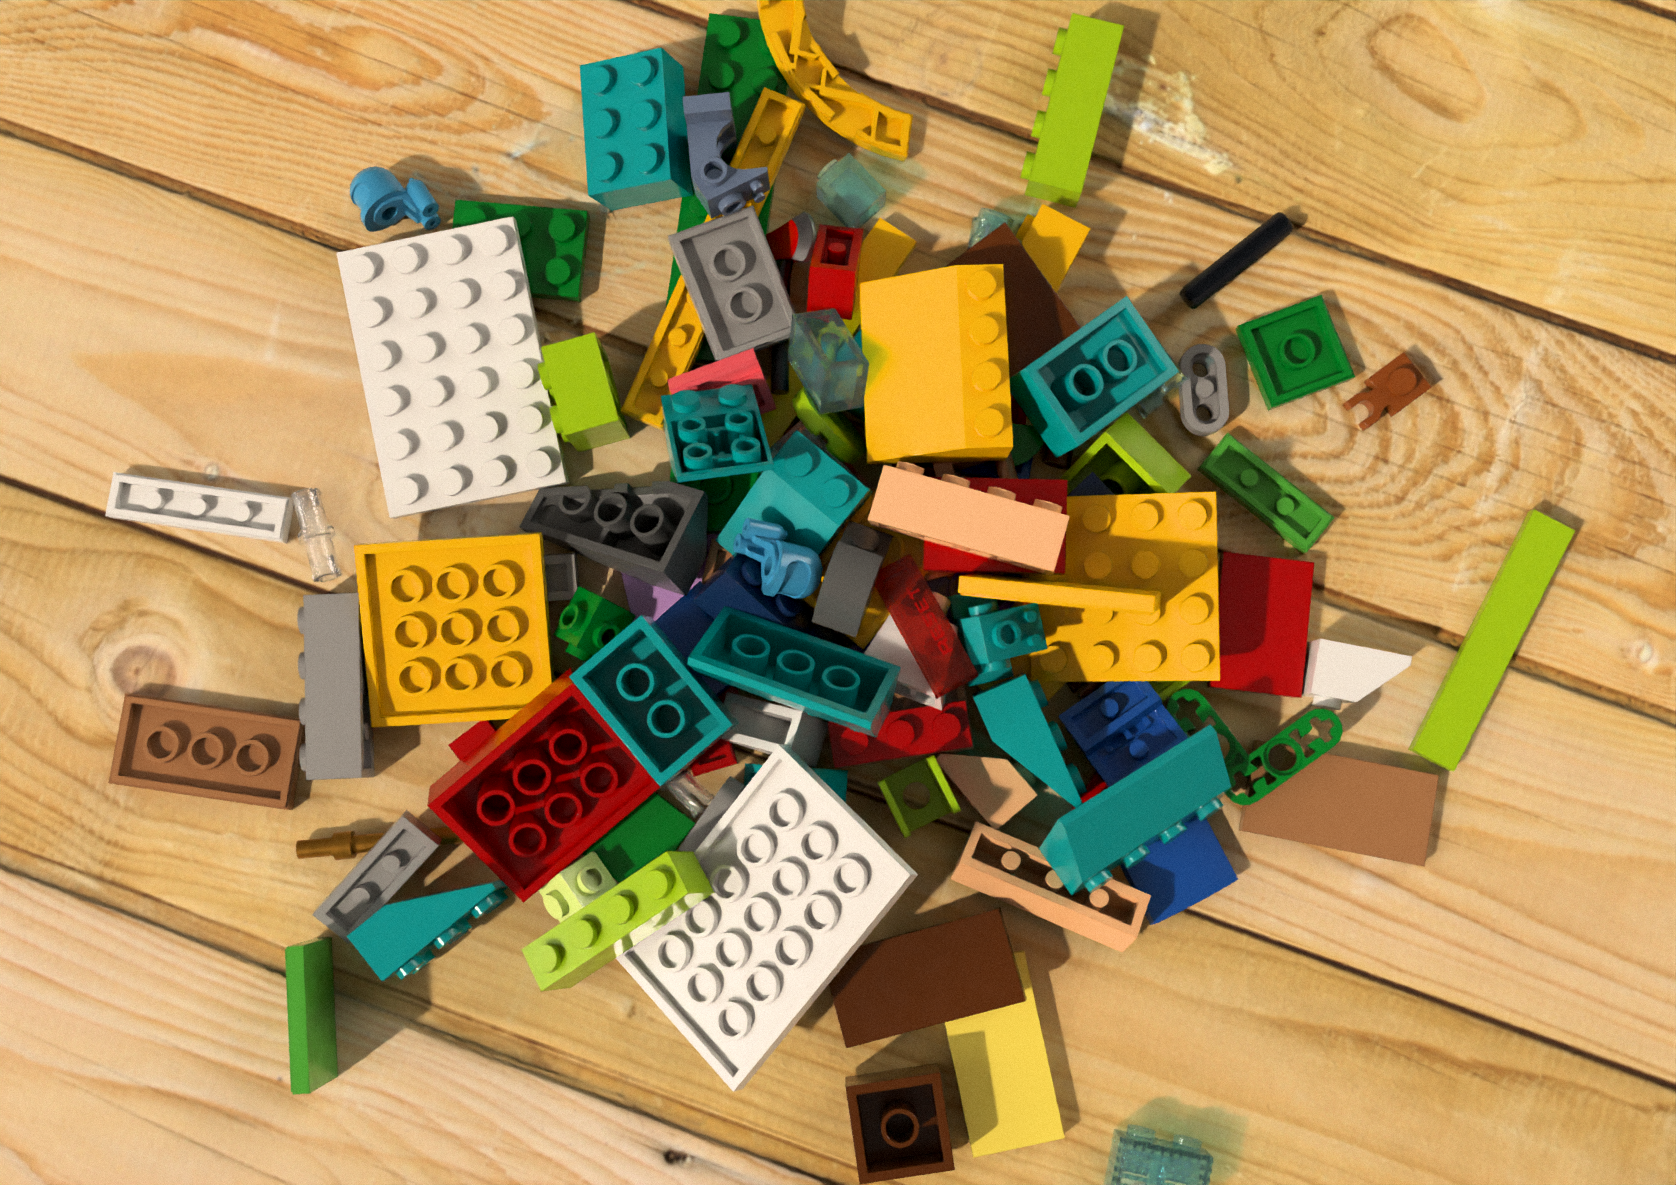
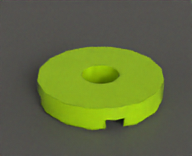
M808 385L797 392L792 400L797 416L811 434H814L816 437L820 434L828 442L825 446L832 455L845 463L853 464L866 453V445L858 431L826 396Z

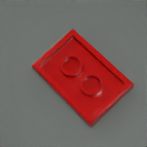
M931 477L938 480L942 479V477ZM961 477L970 481V489L987 493L988 487L1005 489L1016 494L1014 501L1032 506L1035 499L1052 502L1062 506L1061 514L1067 515L1068 480ZM1066 532L1053 575H1065ZM924 540V572L1046 575Z
M1232 552L1221 553L1218 575L1220 681H1208V688L1302 698L1314 562Z

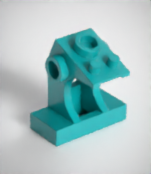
M960 594L947 596L951 601L950 612L953 624L958 627V649L967 686L1014 677L1010 658L1048 649L1038 603L999 610L997 599L962 596Z

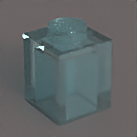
M850 153L839 162L836 159L830 161L817 176L819 180L816 183L817 198L845 227L861 228L885 206L886 190Z

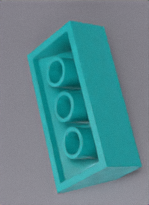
M727 606L722 608L689 655L687 665L700 675L717 680L722 684L742 689L764 699L784 704L806 712L811 716L823 718L873 737H877L890 712L901 669L897 665Z
M1211 724L1057 820L1039 847V850L1071 895H1074L1084 887L1087 888L1089 893L1096 891L1113 878L1110 871L1120 864L1124 863L1127 869L1133 867L1151 853L1147 848L1159 839L1164 845H1167L1187 830L1184 823L1195 816L1202 822L1224 806L1220 799L1231 788L1215 729Z

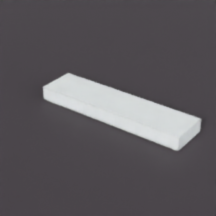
M113 472L105 516L113 519L287 544L295 500L283 496Z

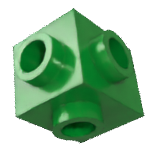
M579 586L570 604L563 610L553 635L569 643L565 652L586 662L628 627L636 615Z

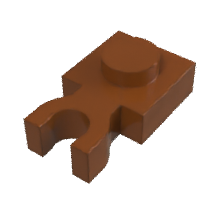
M1403 352L1364 381L1370 392L1358 393L1342 405L1347 411L1357 404L1367 407L1368 417L1358 424L1362 431H1364L1379 420L1383 409L1392 417L1429 390L1431 385Z

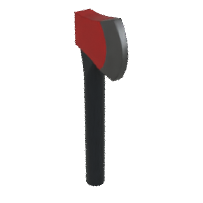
M806 212L797 215L781 227L766 234L767 242L789 297L794 262L808 263L812 257L816 242L815 223L810 214ZM790 340L772 346V394L785 395L789 393Z

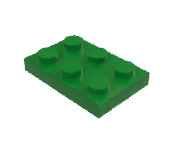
M455 200L452 229L512 216L516 219L532 298L581 302L590 222L588 211Z

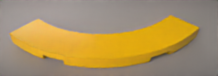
M757 0L760 23L767 46L779 71L802 103H805V106L817 118L840 136L871 152L904 162L908 156L913 114L883 105L863 92L858 93L839 76L838 70L827 58L818 42H815L806 20L807 14L804 0Z

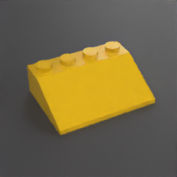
M1003 264L954 265L860 283L859 296L867 464H897L898 461L907 463L1005 461L1013 448Z

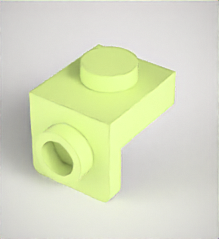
M590 852L558 873L538 891L543 897L548 913L561 923L612 889L617 883L595 852Z

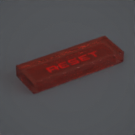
M911 554L882 568L876 580L875 588L936 699L978 677L974 665Z

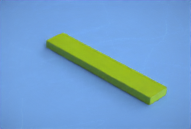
M1535 509L1528 511L1408 750L1447 771H1455L1575 530Z

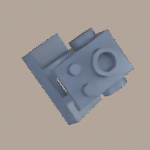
M729 92L683 96L691 178L695 194L710 218L712 219L720 214L724 216L734 214L741 210L746 202L754 199L755 203L763 201L765 199L764 193L770 190L767 167L736 169L727 165L721 159L724 150L737 149L736 129Z

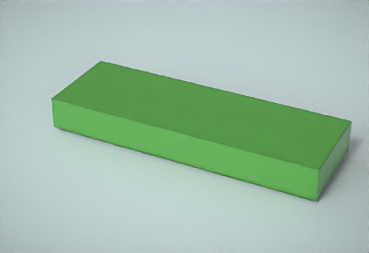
M1229 433L1220 440L1197 469L1302 554L1311 548L1335 518Z

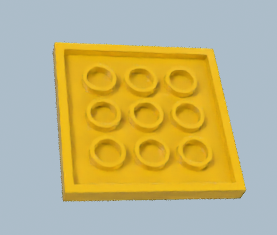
M1217 492L1067 496V515L1070 517L1066 529L1065 575L1029 574V578L1161 592L1160 607L1152 615L1038 603L1048 649L1031 653V681L1036 679L1039 682L1220 681Z
M542 532L359 543L354 545L371 727L510 719L555 681Z

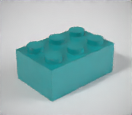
M662 47L580 65L588 196L611 211L692 196L687 124L683 106V96H685L683 66Z
M640 615L573 672L569 678L661 787L671 782L737 726L739 722L702 677L687 665V659L650 616Z

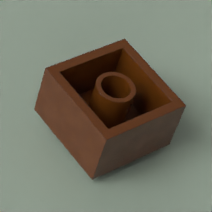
M938 1063L846 1077L845 1087L859 1184L955 1170Z

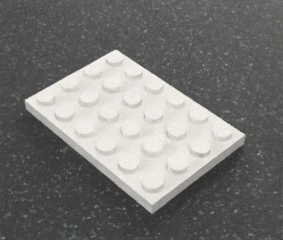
M512 216L337 252L389 517L396 519L568 484L569 480L560 435L555 431L549 407L554 406L549 389L545 390L537 366L538 363L544 362L541 351L542 346L516 219Z
M788 745L777 746L694 852L715 893L616 958L733 1092L741 1090L746 1086L918 875Z

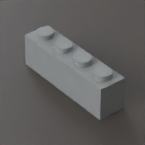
M359 594L303 595L304 607L299 608L297 616L299 631L301 634H304V652H301L298 658L299 675L301 679H305V698H301L299 702V719L301 724L305 725V744L301 745L299 752L301 769L306 771V780L373 778L374 733L373 727H371Z

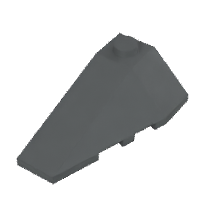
M653 481L652 486L631 487L629 483L615 484L612 489L591 490L587 485L539 489L519 527L527 533L542 532L543 539L576 552L579 555L648 584L687 596L707 557L708 495L705 491L670 481Z

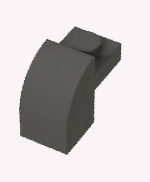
M849 520L841 540L837 542L825 573L812 622L853 637L857 636L870 604L876 580L889 551L893 538L892 535Z

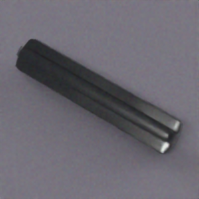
M1282 212L1273 215L1187 283L1179 293L1182 300L1189 308L1196 309L1287 237L1294 228L1292 222Z

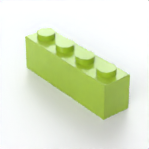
M1072 13L1068 29L1059 27L1052 54L1060 56L1057 70L1048 68L1042 91L1043 96L1050 97L1046 112L1037 110L1031 137L1039 138L1035 153L1027 151L1020 178L1028 180L1025 191L1026 196L1076 208L1082 193L1124 25Z
M666 851L521 950L541 991L571 988L715 892L693 851Z

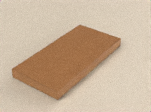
M125 693L108 783L293 810L301 767L299 752L301 745L305 744V725L301 724L299 718Z
M1254 740L1252 752L1266 742ZM1278 744L1271 748L1268 759L1271 766L1275 769L1287 771L1294 766L1296 754L1290 746ZM1302 749L1306 758L1314 753L1311 750ZM1325 753L1258 802L1242 806L1238 830L1425 867L1439 775ZM1259 757L1251 761V764L1258 769L1247 776L1245 794L1248 797L1255 794L1252 786L1262 777L1265 778L1267 785L1276 781L1274 777L1264 770Z

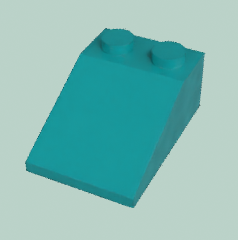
M1125 296L1010 378V393L1053 455L1058 458L1080 446L1179 373V371L1130 299Z
M796 430L773 458L774 470L762 472L715 541L732 555L736 553L733 550L736 535L738 533L742 534L745 519L752 518L780 524L788 533L784 540L785 542L808 547L820 557L873 493L871 489L808 437Z

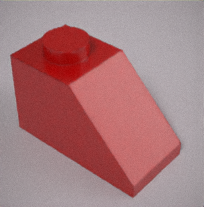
M819 224L809 269L807 315L819 316L827 321L852 320L864 229Z

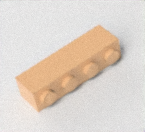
M898 461L896 468L887 465L883 466L868 521L872 526L1053 576L1070 517L1061 514L1062 506L1039 499L1034 500L1033 506L1014 501L1015 493L997 487H988L987 493L970 489V481L950 474H943L941 480L923 476L924 468L907 462Z
M977 821L965 840L951 876V880L1122 953L1137 938L1151 897L1147 893L1114 879H1111L1092 893H1089L1087 888L1084 887L1074 895H1071L1038 847Z

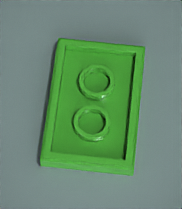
M332 937L310 939L288 946L285 949L290 1082L293 1095L309 1094L338 1077Z

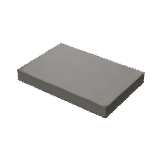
M753 205L741 209L734 214L722 216L668 236L671 250L715 361L754 348L755 352L802 335L803 330Z

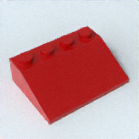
M571 667L433 783L429 789L427 806L523 903L660 788L569 678L575 672Z

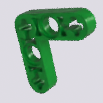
M1181 689L1169 698L1167 704V711L1188 738L1190 736L1187 733L1196 730V727L1187 717L1181 720L1176 718L1175 714L1180 710L1177 702L1180 699L1184 698L1188 703L1196 700L1200 704L1196 709V714L1203 724L1208 717L1213 719L1216 725L1212 727L1217 734L1224 736L1229 743L1230 750L1224 758L1231 788L1236 784L1233 777L1236 773L1240 772L1244 777H1247L1258 769L1251 764V761L1257 757L1260 758L1264 770L1276 779L1270 785L1266 784L1264 777L1259 779L1252 786L1255 794L1251 797H1248L1244 792L1235 795L1230 788L1225 795L1233 803L1241 806L1258 802L1332 749L1340 741L1343 733L1342 723L1337 715L1326 709H1314L1248 755L1206 698L1198 691ZM1316 718L1320 723L1328 720L1333 726L1328 731L1331 740L1326 743L1321 738L1312 741L1306 747L1314 753L1306 758L1300 744L1291 738L1289 734L1297 730L1301 739L1312 730V725L1309 722L1311 719ZM1285 744L1294 750L1296 762L1291 769L1279 771L1271 766L1268 754L1273 746Z

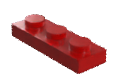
M966 701L945 703L942 711L926 706L889 712L877 737L853 731L848 727L831 721L827 722L834 768L973 747Z

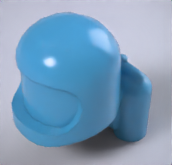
M374 166L360 171L355 175L350 184V197L353 203L361 210V221L370 232L386 229L397 223L405 215L414 222L421 223L426 230L435 229L441 222L440 217L436 213L439 205L421 180L410 178L409 183L404 188L391 171Z
M746 518L742 534L738 533L735 537L733 550L736 553L744 554L761 562L763 594L772 597L776 594H783L795 599H803L810 596L818 588L822 578L823 567L818 554L808 547L785 542L784 540L788 533L780 524Z

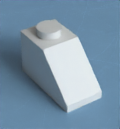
M1325 639L1308 642L1305 659L1302 696L1313 698L1312 705L1315 707L1340 710L1341 703L1358 702L1411 666L1412 656Z
M727 692L724 705L738 720L739 724L721 739L769 755L773 753L778 745H788L808 766L816 768L828 730L827 722L803 711Z

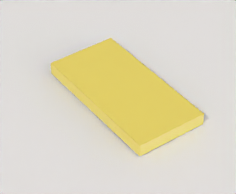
M1023 950L1014 952V956L1027 997L1025 1002L945 1022L973 1158L1065 1138L1027 960Z

